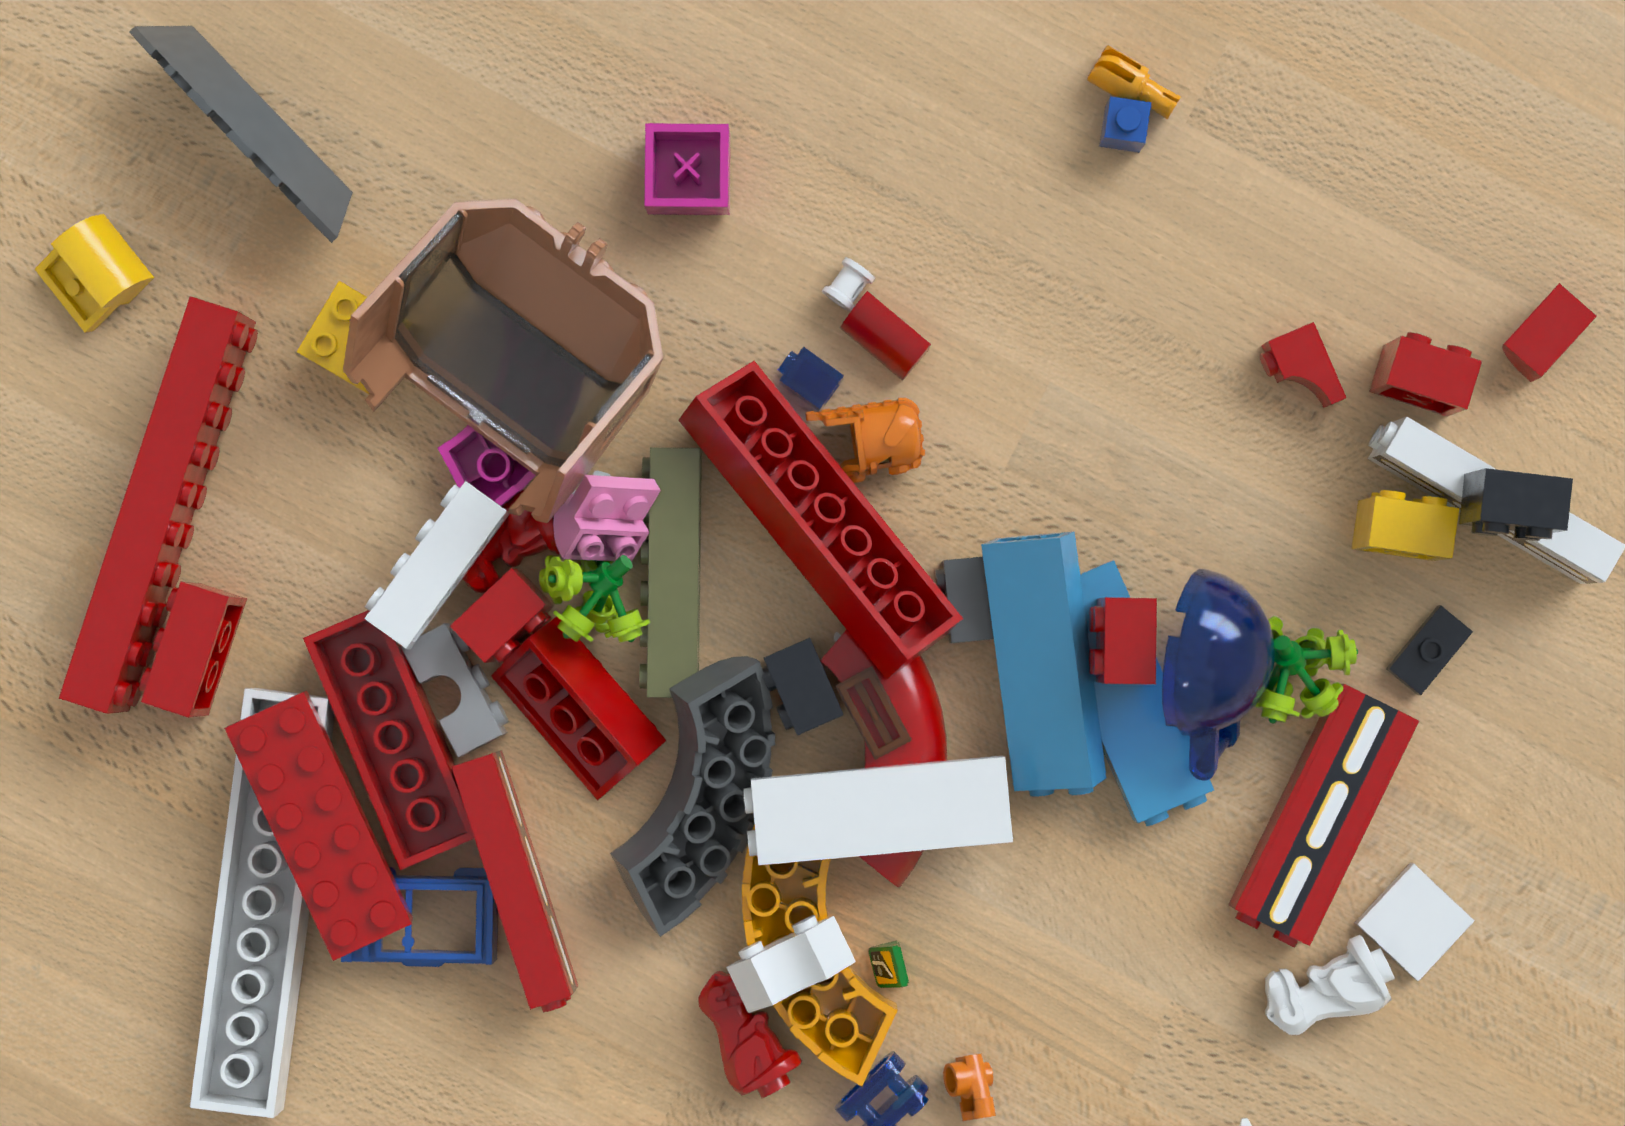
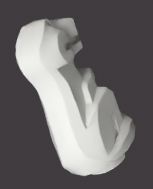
M1360 935L1349 939L1346 954L1332 959L1322 967L1316 965L1308 967L1307 977L1309 983L1303 987H1299L1293 973L1287 969H1279L1280 971L1278 972L1272 971L1265 978V992L1268 1001L1265 1015L1270 1021L1290 1035H1300L1316 1021L1325 1018L1364 1015L1378 1011L1392 1000L1385 983L1395 979L1381 948L1370 952L1363 937Z

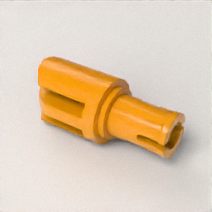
M1109 45L1104 48L1101 57L1094 65V69L1091 70L1087 77V81L1114 97L1152 102L1151 109L1166 119L1169 118L1181 98L1180 95L1167 90L1151 80L1147 67Z

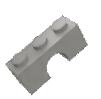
M444 623L421 635L411 649H406L403 646L401 648L419 683H427L438 676L444 675L452 678L458 684L461 691L460 704L452 714L442 718L439 722L457 757H461L506 734L507 731L504 724L509 721L499 701L491 702L485 690L490 684L483 669L479 664L473 666L465 651L471 648L450 627L451 624Z

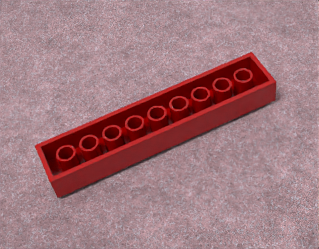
M189 297L59 699L106 714L129 712L131 706L135 707L139 702L142 691L139 689V680L143 668L151 664L155 654L152 640L156 628L163 626L168 614L165 600L169 588L173 589L176 586L181 574V565L178 564L182 548L187 549L194 534V526L190 525L195 509L199 510L202 507L206 497L207 487L203 486L208 470L212 471L218 461L220 448L216 444L220 432L226 431L231 421L232 408L229 407L233 392L240 390L245 377V369L241 367L246 352L251 353L257 341L258 330L254 329L256 321L238 311L198 298Z

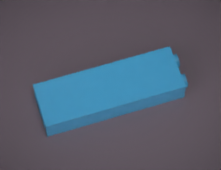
M1075 531L996 538L981 544L1014 791H1029L1030 796L1033 797L1051 795L1055 789H1068V794L1070 795L1091 793L1094 791L1093 787L1106 779L1094 677L1093 674H1089L1090 646Z
M1114 560L1080 574L1090 649H1096V632L1089 631L1090 607L1097 606V599L1130 598ZM1157 657L1156 685L1097 683L1096 675H1093L1103 753L1133 821L1136 823L1144 821L1146 826H1151L1169 817L1167 811L1183 805L1184 810L1206 802L1205 794L1214 791L1213 785Z

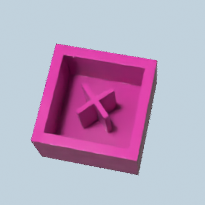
M645 123L644 206L648 215H730L729 124Z

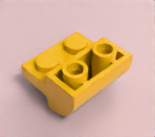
M104 214L86 218L63 232L51 243L54 249L35 268L38 275L84 333L94 331L119 305L129 304L154 279V276Z

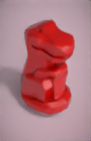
M525 490L516 494L502 508L509 511V508ZM524 510L520 516L509 514L462 578L466 585L476 593H485L499 580L493 565L498 558H503L507 566L515 568L520 565L523 558L536 555L547 549L560 555L554 538V516L548 523L536 521L530 511Z
M723 971L715 972L702 989L698 1002L700 1009L714 1023L718 1033L726 1078L732 1088L741 1096L757 1089L761 1098H765L791 1083L786 1073L801 1065L802 1060L797 1051L782 1047L778 1037L768 1025L769 1015L767 1012L748 1013L730 974Z

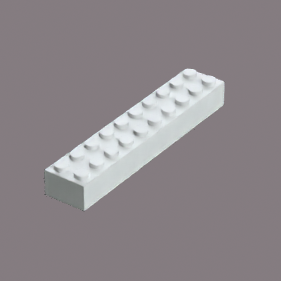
M260 688L244 689L241 720L299 693ZM309 695L332 742L335 714L329 699L324 696ZM237 755L235 758L190 1108L274 1118L284 1110L309 909Z

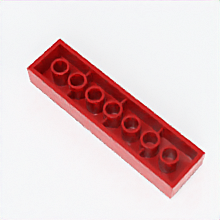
M752 361L695 396L678 421L887 680L939 642L964 619L755 361Z

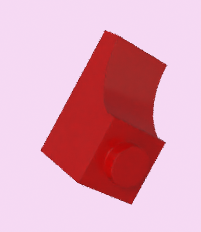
M1314 322L1269 340L1261 346L1264 353L1260 354L1262 366L1269 377L1274 375L1277 383L1287 380L1305 386L1314 393L1323 408L1347 398Z

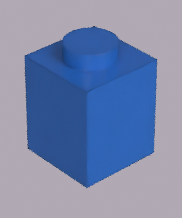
M1110 96L1104 110L1099 147L1140 153L1146 143L1152 102Z

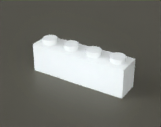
M466 481L461 488L454 485L448 491L440 504L445 510L436 522L429 519L415 538L420 544L411 556L404 553L390 572L395 578L386 590L379 587L365 606L370 611L365 619L406 649L413 647L509 515L507 510Z

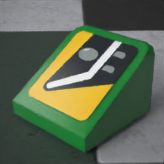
M896 940L870 947L868 952L877 986L880 988L908 986L909 980L900 943H897Z

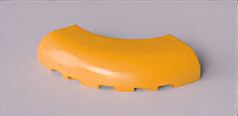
M747 847L742 880V913L748 946L761 941L764 947L794 932L792 928L794 924L815 915L818 922L828 918L826 881L831 859L758 865V856H749V848ZM848 966L829 979L800 990L773 1005L794 1036L807 1046L819 1060L838 1074L860 1086H863L898 1011L895 1002L871 988L857 975L851 966Z

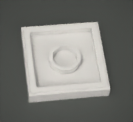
M1410 863L1357 919L1355 924L1406 972L1419 981L1475 920L1414 863Z

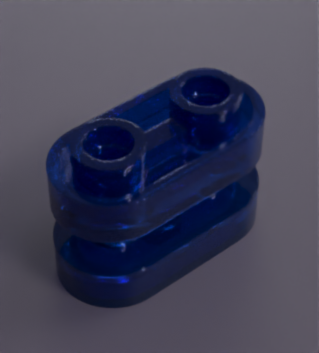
M892 1051L869 1071L863 1086L856 1084L844 1095L835 1106V1110L846 1122L858 1115L865 1122L862 1126H896L895 1124L907 1113L912 1117L926 1105L929 1099L925 1094L929 1087L918 1075L905 1081L899 1073L906 1063L895 1051ZM888 1086L894 1094L875 1110L870 1102Z

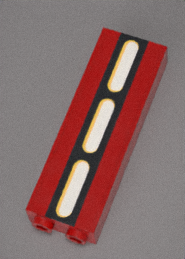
M1341 684L1343 691L1338 695L1337 708L1329 715L1319 717L1228 904L1238 911L1235 917L1237 920L1255 929H1258L1262 922L1276 929L1272 937L1294 948L1298 941L1308 946L1311 945L1419 723V720L1346 684Z
M500 750L452 766L529 1008L531 1010L541 1006L543 1013L567 1005L566 1001L571 999V995L578 987V982L503 751Z

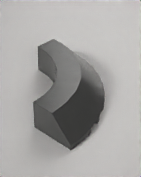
M135 26L129 33L153 59L157 60L163 70L191 100L211 118L247 158H250L255 166L276 187L278 186L295 207L332 243L339 235L353 194L345 183L193 26Z

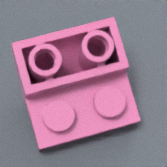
M585 475L574 495L571 494L554 514V538L562 559L615 561L621 555H625L632 562L649 534V530L643 520L661 491L656 481L645 478Z

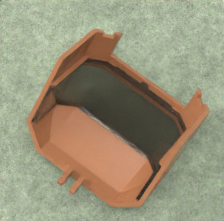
M517 199L454 202L351 315L343 371L352 383L358 384L361 381L369 392L365 401L373 412L404 378L408 379L536 475V478L509 508L508 513L520 516L526 510L532 512L531 515L536 521L548 523L579 486L584 476L589 473L651 389L663 360L655 305L640 286L625 281L614 272L613 268L605 260L601 259L608 246L605 241L599 238L590 245L587 252L579 246V242L586 230V227L581 223L577 222L568 233L560 232L547 223L538 210L531 206L523 205Z

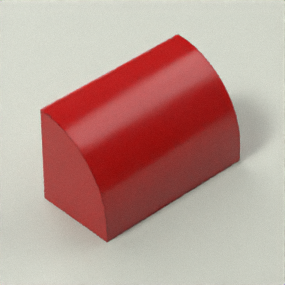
M1559 283L1503 344V351L1512 365L1530 382L1541 378L1597 316Z
M868 291L862 296L840 326L842 331L902 381L928 352L931 346L926 339Z

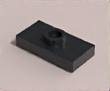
M1438 605L1386 670L1417 695H1422L1473 631L1443 606Z

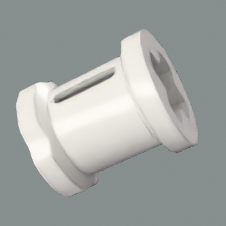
M845 257L842 261L844 267L832 284L825 286L822 292L837 305L851 312L854 308L853 302L867 283H873L875 277L864 267Z

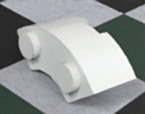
M815 915L794 924L792 926L793 933L764 947L762 942L758 941L738 952L741 959L726 968L748 1013L772 1006L800 990L829 979L856 962L834 916L819 922Z

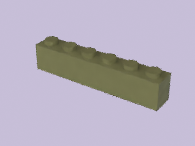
M650 447V457H643L642 478L654 479L661 491L643 520L644 523H649V540H645L641 546V564L648 565V581H641L640 602L641 606H648L650 624L641 627L643 634L640 635V647H647V664H640L639 687L640 689H647V697L672 698L669 688L699 671L702 451L700 448Z

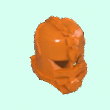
M898 398L893 401L884 400L879 403L870 402L865 405L856 404L851 407L843 406L837 407V409H822L817 412L808 411L805 413L806 421L820 420L825 426L850 424L855 458L843 461L840 467L853 483L863 482L867 475L877 474V469L888 468L891 475L906 473L910 469L918 468L921 465L922 457L925 456V449L922 446L924 441L923 434H921L922 422L918 416L920 411L918 406L910 399ZM888 458L889 462L881 463Z

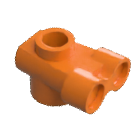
M982 1053L958 1057L956 1062L947 1063L943 1071L945 1088L951 1097L961 1096L959 1104L962 1121L996 1116L994 1100L990 1096L989 1087L993 1084V1071L988 1062H983Z

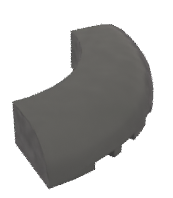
M740 656L718 661L669 688L675 704L679 729L678 753L671 781L661 802L648 821L628 841L610 853L634 902L649 925L660 937L680 924L702 905L699 901L716 882L721 884L728 874L725 871L736 857L738 851L743 853L748 844L747 831L752 830L755 824L754 813L746 814L744 788H751L752 778L772 777L773 770L769 766L771 746H775V733L772 731L770 713L773 705L770 692L762 677L764 674L760 661L755 658Z

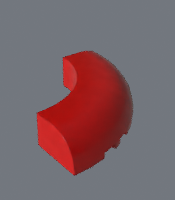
M845 630L820 661L834 673L840 682L872 666L912 739L910 742L876 760L864 741V768L947 761V736L943 711L935 684L922 656H918L887 680L851 634ZM869 678L861 681L892 740L899 738L900 735ZM852 686L846 689L877 747L880 748L886 745L855 687ZM924 850L859 857L888 881L900 888L917 865Z

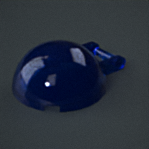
M1198 569L1191 575L1184 586L1175 609L1176 612L1186 613L1180 637L1168 635L1163 666L1162 706L1166 726L1178 727L1182 735L1190 736L1189 770L1191 774L1198 780L1206 781L1211 779L1217 771L1218 759L1225 749L1232 747L1240 736V720L1260 701L1267 688L1274 669L1275 646L1272 628L1262 606L1245 587L1224 574L1208 569Z

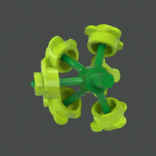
M621 555L615 561L581 560V565L571 559L561 561L559 556H546V568L540 571L539 583L542 591L549 593L554 604L570 601L573 595H577L580 592L583 583H589L593 590L584 593L581 606L573 608L571 605H568L562 614L556 610L553 612L555 616L562 620L557 628L563 632L565 639L572 638L578 642L581 636L592 642L594 639L588 634L593 628L597 632L605 633L606 638L617 637L619 643L625 641L633 642L636 637L643 634L641 627L650 624V620H642L638 609L625 611L617 590L623 585L622 576L633 568V564L627 556Z
M1256 615L1250 617L1246 622V638L1241 643V650L1247 655H1251L1254 652L1261 656L1273 655L1276 663L1275 667L1260 668L1256 678L1245 683V693L1248 696H1254L1260 702H1252L1251 706L1262 709L1261 717L1269 719V722L1272 724L1277 721L1286 723L1287 716L1299 717L1300 712L1293 711L1296 699L1290 697L1293 693V686L1288 681L1289 676L1298 675L1306 686L1300 694V700L1305 705L1301 710L1303 718L1308 719L1315 714L1323 717L1332 713L1338 706L1337 698L1343 691V686L1339 682L1331 685L1325 678L1313 681L1311 677L1315 676L1318 669L1325 664L1328 665L1329 670H1340L1344 672V675H1350V665L1356 664L1358 654L1354 639H1349L1348 634H1344L1343 630H1338L1337 636L1327 637L1325 642L1324 632L1319 628H1311L1308 630L1307 636L1291 641L1289 637L1283 635L1281 630L1283 622L1279 617L1273 616L1270 619H1261Z

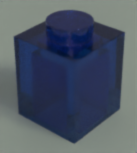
M804 346L798 354L791 351L778 369L783 374L779 380L780 385L817 411H821L844 380L842 373Z

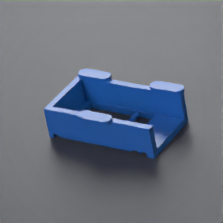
M390 867L399 889L406 890V904L411 915L413 890L477 891L475 951L411 949L415 943L412 937L411 924L405 927V937L402 939V945L405 947V950L383 949V938L341 957V962H401L405 966L440 967L444 963L492 965L497 960L498 909L485 869L459 868L454 872V876L396 875L395 869Z

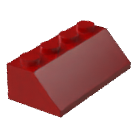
M556 616L528 637L491 677L598 801L667 740L580 639L576 642L572 638L565 639L563 637V632L557 628L562 620Z

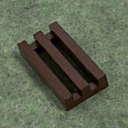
M872 666L835 685L875 760L912 740ZM869 678L900 735L899 738L892 740L861 681ZM852 686L855 687L886 745L880 748L877 747L846 689Z

